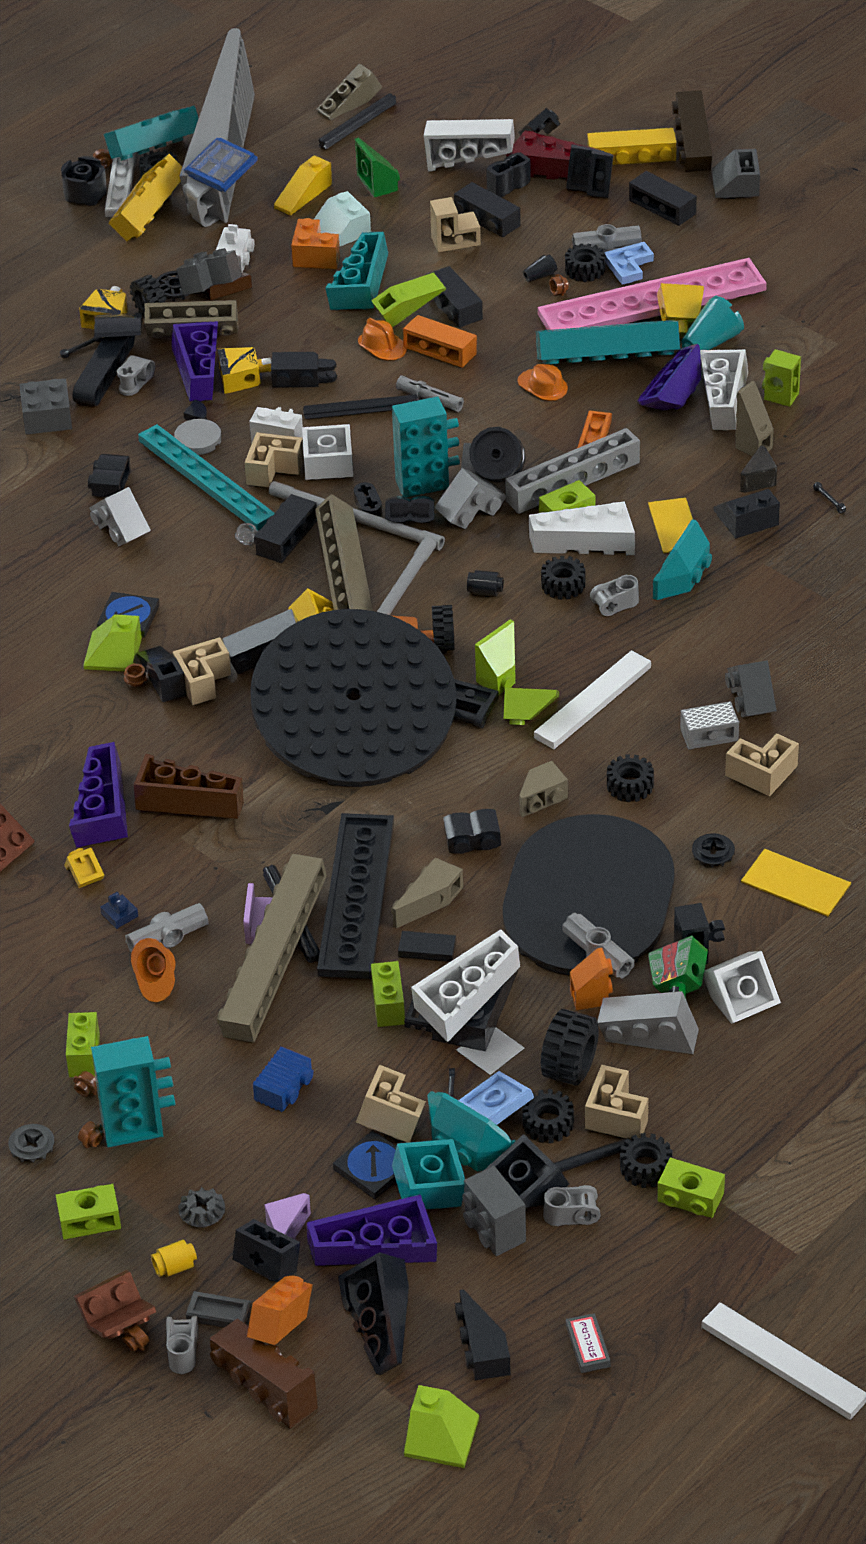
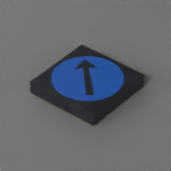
M111 592L98 620L97 628L113 615L139 616L141 636L146 637L159 608V598Z
M372 1130L333 1162V1170L370 1197L376 1199L396 1182L392 1168L396 1146Z

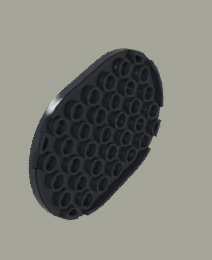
M587 814L567 817L550 823L528 838L516 856L503 903L504 929L509 938L518 946V952L522 956H527L535 961L537 966L546 970L570 975V971L586 958V951L563 932L562 926L571 914H581L595 927L607 929L610 932L611 940L632 957L634 963H636L638 958L655 947L665 926L675 876L671 854L665 844L653 832L638 823L624 818Z

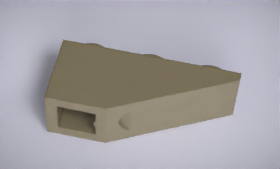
M359 63L317 108V111L329 120H332L368 103L382 88V85L373 72Z
M751 381L745 387H742L736 396V449L759 459L773 448L774 429L757 385L754 381Z
M434 858L428 866L422 869L416 881L409 884L400 900L394 902L391 908L393 927H401L449 905L463 889V869Z

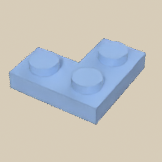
M645 242L605 252V263L622 285L643 279V271L638 265L654 261V253Z

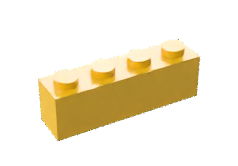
M674 128L587 133V147H593L613 154V165L676 161L677 142Z

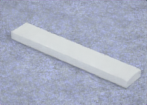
M137 152L132 153V158L123 161L120 160V157L113 159L105 206V217H113L131 192Z
M631 650L535 730L534 738L555 749L651 668V661Z
M719 1303L702 1321L703 1329L847 1419L851 1420L866 1403L865 1391L724 1304Z

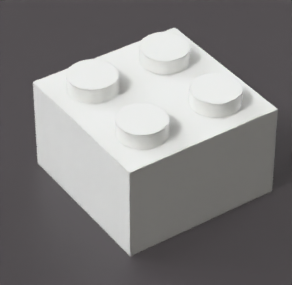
M350 424L302 427L306 480L353 477Z

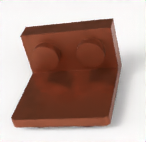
M0 804L1 872L35 841Z
M128 1270L74 1296L87 1329L103 1338L107 1337V1339L121 1335L124 1332L123 1329L132 1324L140 1325L150 1319V1315L157 1312L153 1304L141 1299L132 1275Z

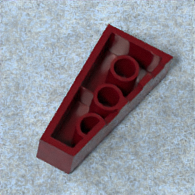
M525 130L514 143L512 153H507L506 157L521 152L530 159L531 177H534V174L546 175V179L551 180L566 177L567 181L571 145L579 144Z

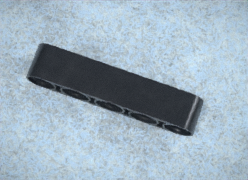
M135 335L104 337L74 385L72 394L74 402L92 406L99 405L116 377L117 369L123 365L131 352L135 342Z

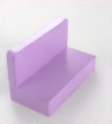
M248 883L244 913L246 944L253 943L256 928L258 925H261L264 919L265 907L272 901V897H255L254 883Z

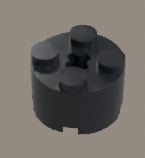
M78 157V161L71 162L69 160L61 167L63 192L67 202L85 203L88 206H94L106 194L105 168L97 158Z

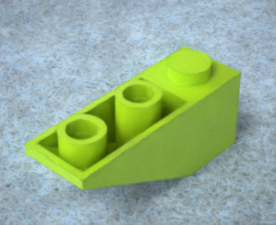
M431 273L389 287L371 301L384 321L390 323L393 328L446 290V288L435 273Z

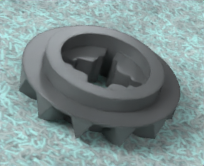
M27 1124L19 1127L11 1134L8 1145L13 1157H19L21 1162L31 1160L34 1163L37 1158L45 1159L47 1153L53 1152L55 1141L54 1135L49 1128L40 1124ZM26 1140L33 1144L37 1143V1147L27 1146Z
M202 1186L199 1191L190 1189L187 1196H181V1203L178 1205L179 1215L185 1223L194 1227L213 1225L222 1218L225 1212L222 1194H217L214 1188L208 1191ZM197 1202H201L203 1205L206 1204L207 1212L202 1207H197Z

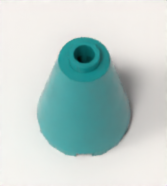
M712 297L707 301L681 340L682 348L698 344L700 350H711L739 335L744 329V322L738 311L734 313L730 309L732 304L723 297Z

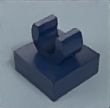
M118 892L108 896V903L100 906L101 914L116 929L139 917L138 909L123 894L119 895Z

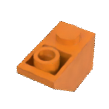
M597 948L570 971V992L576 1010L600 1007L603 998H608V994L613 993L612 982L609 975L613 974L610 958H605L603 948Z

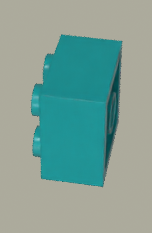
M453 1139L397 1144L392 1168L401 1199L421 1195L425 1209L461 1206L465 1177Z

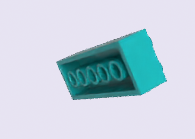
M675 320L535 331L537 359L543 360L545 364H557L559 359L566 358L567 362H581L582 357H589L591 361L605 360V355H612L614 359L628 358V353H635V356L646 357L651 356L652 351H658V354L671 355L675 354L674 350L680 349L679 324Z

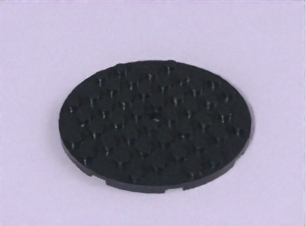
M362 609L332 610L309 616L294 623L276 636L264 650L256 664L251 682L252 716L257 730L259 729L260 734L266 741L267 747L277 758L294 771L308 778L313 776L326 780L328 784L336 786H374L390 782L392 778L405 773L411 774L428 762L441 748L455 716V681L451 668L439 648L425 634L409 623L376 611ZM354 691L360 698L358 700H350L347 698V695Z

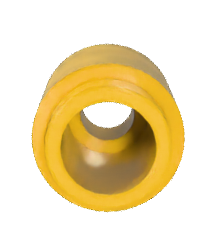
M183 1239L157 1249V1253L151 1255V1260L158 1277L163 1275L169 1277L194 1267L193 1261L197 1260V1255L192 1243L187 1244Z

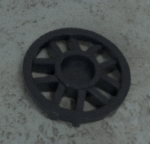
M177 271L163 273L156 279V283L159 282L160 288L164 290L163 295L166 298L172 299V301L178 298L185 300V297L190 295H183Z

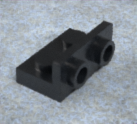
M545 108L518 133L521 136L525 130L538 133L543 129L546 134H549L560 125L559 118L554 111Z

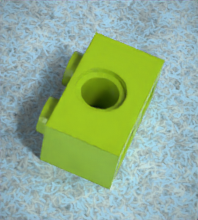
M775 349L770 357H766L763 363L765 378L762 383L764 400L789 407L799 395L801 356Z
M580 480L539 497V513L595 506V494Z
M399 962L371 964L377 1027L403 1025L405 1012Z
M97 1012L69 1013L66 1061L69 1077L79 1076L82 1071H87L95 1076L91 1047L99 1046L100 1033Z
M670 1158L658 1181L657 1201L667 1206L690 1211L696 1215L713 1218L724 1195L725 1174Z
M113 1184L56 1194L63 1240L121 1229Z

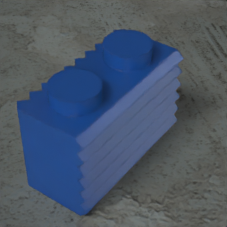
M280 1046V1049L277 1050V1053L274 1054V1057L271 1058V1061L268 1062V1065L265 1066V1069L262 1070V1073L253 1082L254 1100L256 1102L259 1101L261 1104L264 1103L266 1106L269 1105L271 1108L274 1107L275 1110L279 1109L280 1112H283L289 1103L294 1104L301 1087L308 1085L312 1080L314 1072L311 1066V1058Z

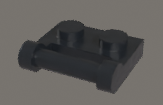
M454 679L456 706L477 711L476 714L455 708L454 718L473 723L475 727L484 728L488 715L499 699V691Z

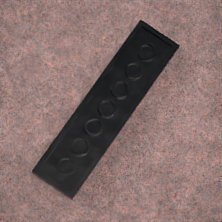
M341 813L317 966L318 976L372 979L371 964L375 963L394 829V815Z

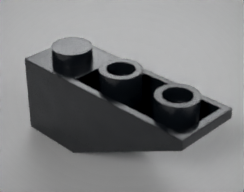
M161 646L137 653L138 659L144 666L162 702L186 695L184 672L172 654Z
M464 1289L459 1290L460 1302L455 1303L457 1321L463 1320L464 1326L460 1327V1337L462 1345H468V1351H464L467 1369H473L475 1380L511 1375L510 1354L505 1332Z

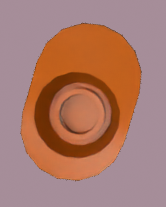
M367 319L363 334L358 338L359 345L383 360L402 358L406 354L407 348L403 347V340L394 334L391 324L382 320Z
M537 364L533 369L521 373L517 380L520 387L536 397L547 401L563 398L568 390L567 383L562 379L561 371L556 366L550 364Z
M146 938L140 940L134 946L131 953V964L140 991L148 1001H163L170 995L174 987L175 957L169 949L156 939Z

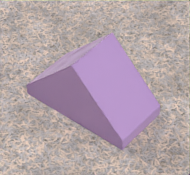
M303 1193L265 1204L267 1226L295 1239L311 1214L309 1195Z

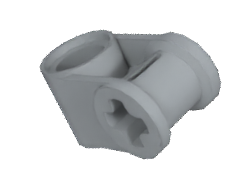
M133 355L129 356L127 361L117 369V376L120 378L121 383L119 385V392L126 396L138 393L146 382L153 377L155 371L154 361Z
M623 575L607 583L599 584L590 592V599L599 605V610L604 616H611L619 611L632 608L639 603L638 580L632 575Z
M588 1185L550 1188L544 1196V1220L552 1226L589 1225L597 1222L601 1216L600 1209L596 1207L597 1190Z
M192 1316L191 1319L173 1320L172 1317H167L166 1346L169 1368L178 1374L188 1373L192 1371L196 1364L198 1317Z

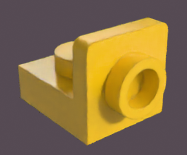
M79 848L68 854L65 867L66 870H71L79 888L104 878V873L92 848L86 850Z

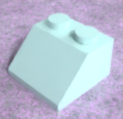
M348 191L328 198L314 218L315 220H320L321 233L339 234L340 246L357 240L363 232H371L370 212Z

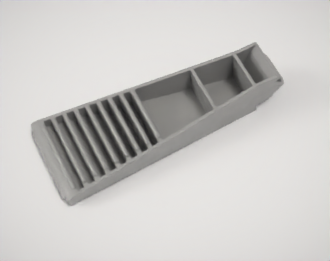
M237 28L228 31L180 173L188 214H191L192 218L204 227H208L218 220H222L224 223L228 222L235 183L226 192H220L189 177L188 174L184 173V169L216 138H222L241 148L244 147L255 93L244 41L240 30ZM222 149L213 158L221 161L229 152ZM234 155L226 164L234 167L241 158ZM208 162L200 171L208 174L216 165ZM221 168L213 177L221 180L229 171Z

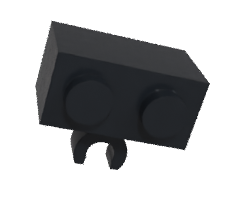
M702 903L674 907V943L693 936L708 950L706 964H708L709 941L721 942L725 940L722 932L725 930L723 921L714 920L708 923Z

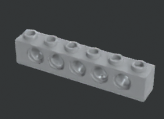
M625 428L505 479L506 502L520 514L539 506V497L580 480L586 486L640 463V440L630 430Z

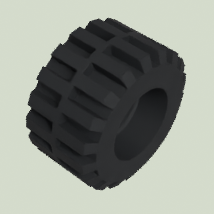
M564 1008L557 1012L548 1027L542 1046L540 1064L544 1077L578 1086L584 1080L592 1065L598 1043L599 1027L595 1017Z

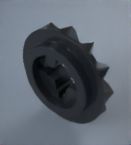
M710 833L702 835L694 841L692 852L694 860H699L701 866L710 864L711 868H713L714 865L718 864L723 867L725 862L732 861V857L735 855V846L728 837ZM713 847H715L716 854H710Z

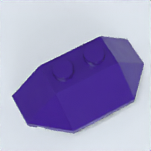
M694 344L680 348L676 352L675 357L668 361L657 373L637 402L640 405L663 411L672 408L676 410L683 407L689 395L695 392L696 386L702 379L700 346Z

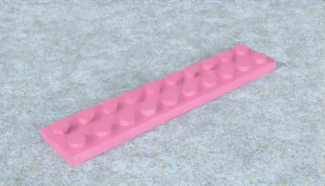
M745 258L538 307V316L547 330L628 324L661 315L657 299V292L661 283L704 286L702 306L714 296H720L728 300L766 291V282L751 259Z

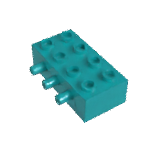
M439 396L392 406L395 481L402 496L412 497L447 489L449 487V467L460 464L458 455L448 457V448L459 446L458 437L447 439V430L459 427L458 419L447 420V413Z
M148 1036L91 1047L101 1120L107 1148L164 1137L160 1108L175 1106L176 1103L174 1095L159 1097L158 1090L173 1087V1080L171 1076L156 1078L155 1071L171 1068L169 1057L153 1059Z

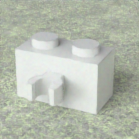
M228 224V227L223 229L216 250L226 248V251L235 250L241 273L245 265L249 264L250 252L254 251V239H251L250 229H240L237 225Z
M257 407L249 421L251 443L256 432L303 438L302 415L294 414L293 409H290L289 412H283L281 407H278L276 410Z

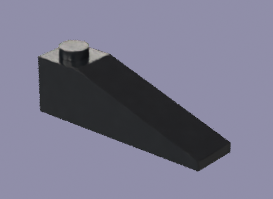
M379 1252L339 1275L338 1278L343 1306L346 1311L351 1312L355 1321L353 1323L355 1331L362 1335L364 1350L375 1373L382 1375L402 1364L409 1283L405 1260Z

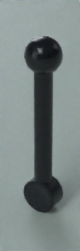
M94 336V338L68 350L62 349L60 356L61 358H68L70 353L94 342L99 343L103 337L95 338Z
M820 482L814 483L813 489L821 492L834 504L840 514L846 512L845 505L838 503L822 488Z
M449 1068L448 1095L451 1097L454 1096L455 1068Z

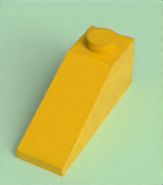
M314 155L300 165L274 203V208L291 216L332 185L331 162Z

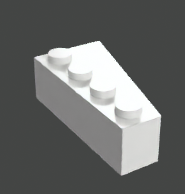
M513 119L427 121L424 131V143L428 172L434 171L437 167L445 166V168L454 166V163L473 162L474 159L480 157L486 159L512 153L515 139Z
M700 350L702 373L713 430L724 431L736 430L737 392L746 386L748 376L746 350Z
M625 502L529 515V538L534 553H566L568 550H575L579 554H589V550L604 551V554L614 555V551H626V555H635V531Z
M502 930L497 931L412 986L414 1008L448 1042L520 967L518 946Z

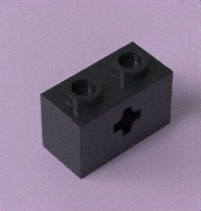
M253 1219L235 1230L232 1260L247 1269L265 1276L270 1281L278 1283L282 1278L297 1272L300 1242Z

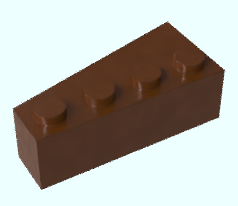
M145 754L134 782L136 810L238 819L244 804L242 778L213 770L208 773L201 772L199 767L189 765L187 768L177 766L175 761L165 759L161 762L154 760V755Z
M237 1318L209 1338L211 1347L210 1357L216 1366L223 1367L229 1372L232 1380L240 1386L242 1384L256 1403H262L266 1406L271 1416L277 1422L282 1421L291 1429L318 1408L315 1372L308 1367L304 1370L297 1367L299 1362L291 1355L284 1358L277 1345H266L262 1341L247 1337L249 1326Z

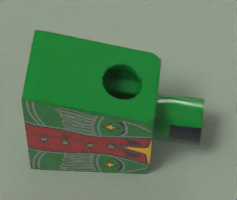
M693 936L650 952L649 962L654 987L661 993L682 991L686 999V993L699 989L702 986L708 950Z

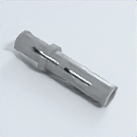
M401 375L396 382L397 390L412 395L416 394L418 399L439 396L444 407L459 412L463 407L464 400L462 397L430 387L424 381H415Z

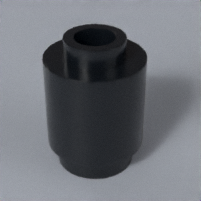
M475 570V572L468 573L467 592H473V595L497 597L499 592H503L504 578L500 577L499 572Z

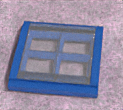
M216 138L184 169V173L220 192H226L258 160V157L254 153L227 140Z

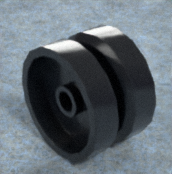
M489 427L480 431L472 440L469 449L470 462L474 470L485 479L494 483H505L506 478L520 473L526 462V452L521 440L510 430L502 427ZM499 450H500V452H501L500 457H499V458H494V457H493L494 454H498V452H499Z

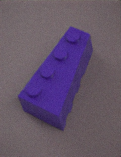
M218 321L173 324L172 350L189 401H194L195 399L200 402L212 400Z
M115 742L91 746L88 748L83 768V781L80 782L78 788V801H75L73 808L74 816L69 824L76 848L128 837L122 767Z
M421 1195L307 1222V1242L315 1265L360 1264L379 1252L404 1259L405 1263L437 1262V1241Z

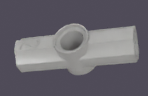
M604 224L599 226L596 231L572 234L573 246L577 245L579 247V244L582 243L584 246H587V243H589L591 247L597 245L598 249L602 248L603 252L642 242L639 225L616 228L613 225Z
M200 903L172 915L168 912H161L151 920L150 925L125 935L126 943L131 953L134 946L140 940L146 938L156 939L165 947H174L182 941L185 934L207 925L208 917Z
M573 913L568 916L562 926V930L586 951V957L597 948H603L605 958L611 959L613 975L621 979L629 975L634 967V959L611 940L610 932L607 929L595 927L581 914Z

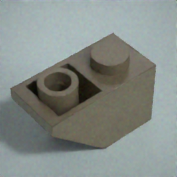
M553 761L529 770L519 795L520 815L522 817L568 798V779Z

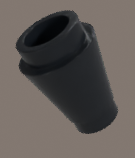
M548 254L539 257L522 272L526 281L530 282L554 275L558 268L554 258Z

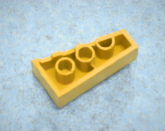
M170 154L164 157L141 177L108 224L126 241H129L132 237L138 238L145 231L144 226L153 220L154 214L163 206V202L180 183L182 166Z

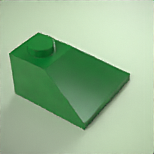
M356 138L357 176L373 197L398 191V181H400L398 170L394 169L389 161L364 141Z

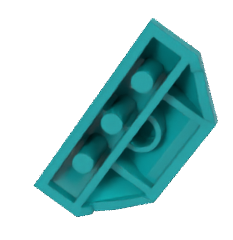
M692 519L663 563L661 570L653 579V599L659 600L690 592L695 583L700 582L704 569L709 568L712 561V554H709L710 543L697 520Z
M433 1091L427 1095L432 1141L453 1139L462 1165H468L476 1171H484L516 1142L511 1140L506 1132L490 1119L450 1095Z

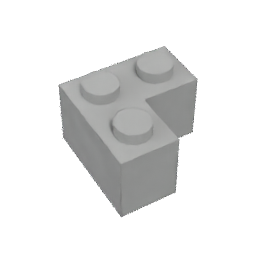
M461 468L434 508L451 523L466 529L478 510L494 516L507 496L491 481Z
M129 487L89 507L93 522L100 529L108 526L110 537L114 542H117L118 546L151 531Z

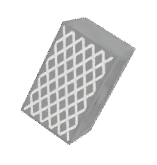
M731 701L681 710L680 728L688 750L739 740V720Z

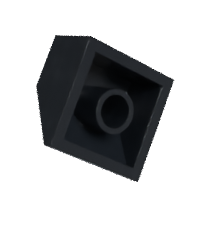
M769 489L714 506L713 509L735 539L779 525L780 502Z
M524 1134L486 1168L496 1167L525 1203V1208L544 1205L545 1193L550 1188H565L570 1185L560 1169Z

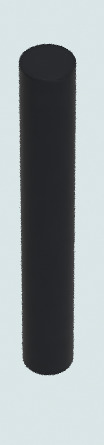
M630 1138L604 1145L555 1162L554 1164L561 1172L594 1162L620 1153L622 1145L624 1146V1142L627 1139L630 1140Z

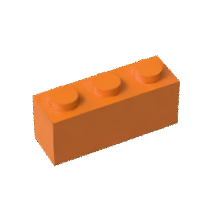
M417 315L403 328V347L463 368L477 354V335Z
M297 1276L282 1278L253 1302L247 1337L276 1345L307 1318L313 1284L303 1282V1279Z

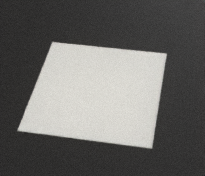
M495 1027L486 1052L466 1047H460L456 1050L491 1075L521 1052L524 1047Z

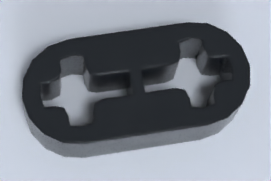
M367 482L357 484L354 487V501L358 510L381 517L382 502L374 485Z

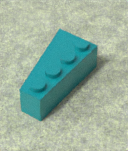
M193 105L105 133L104 138L111 159L120 157V160L123 161L132 158V153L134 152L140 155L149 152L150 147L154 146L155 149L167 146L166 142L168 141L172 143L184 140L183 136L194 133L199 117L196 107Z
M384 232L361 233L351 249V255L342 262V269L336 271L333 276L334 281L332 284L328 283L325 288L330 310L369 309L375 307L371 300L378 296L388 257Z

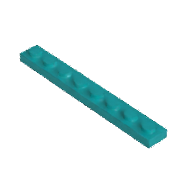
M158 424L138 434L140 443L256 531L261 530L267 523L268 518L274 515L272 510Z

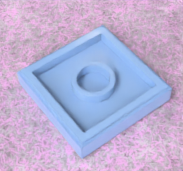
M498 1071L458 1101L497 1125L533 1099L534 1095L531 1089Z

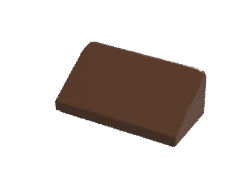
M242 272V276L235 281L212 285L205 290V293L210 300L252 288L251 275Z

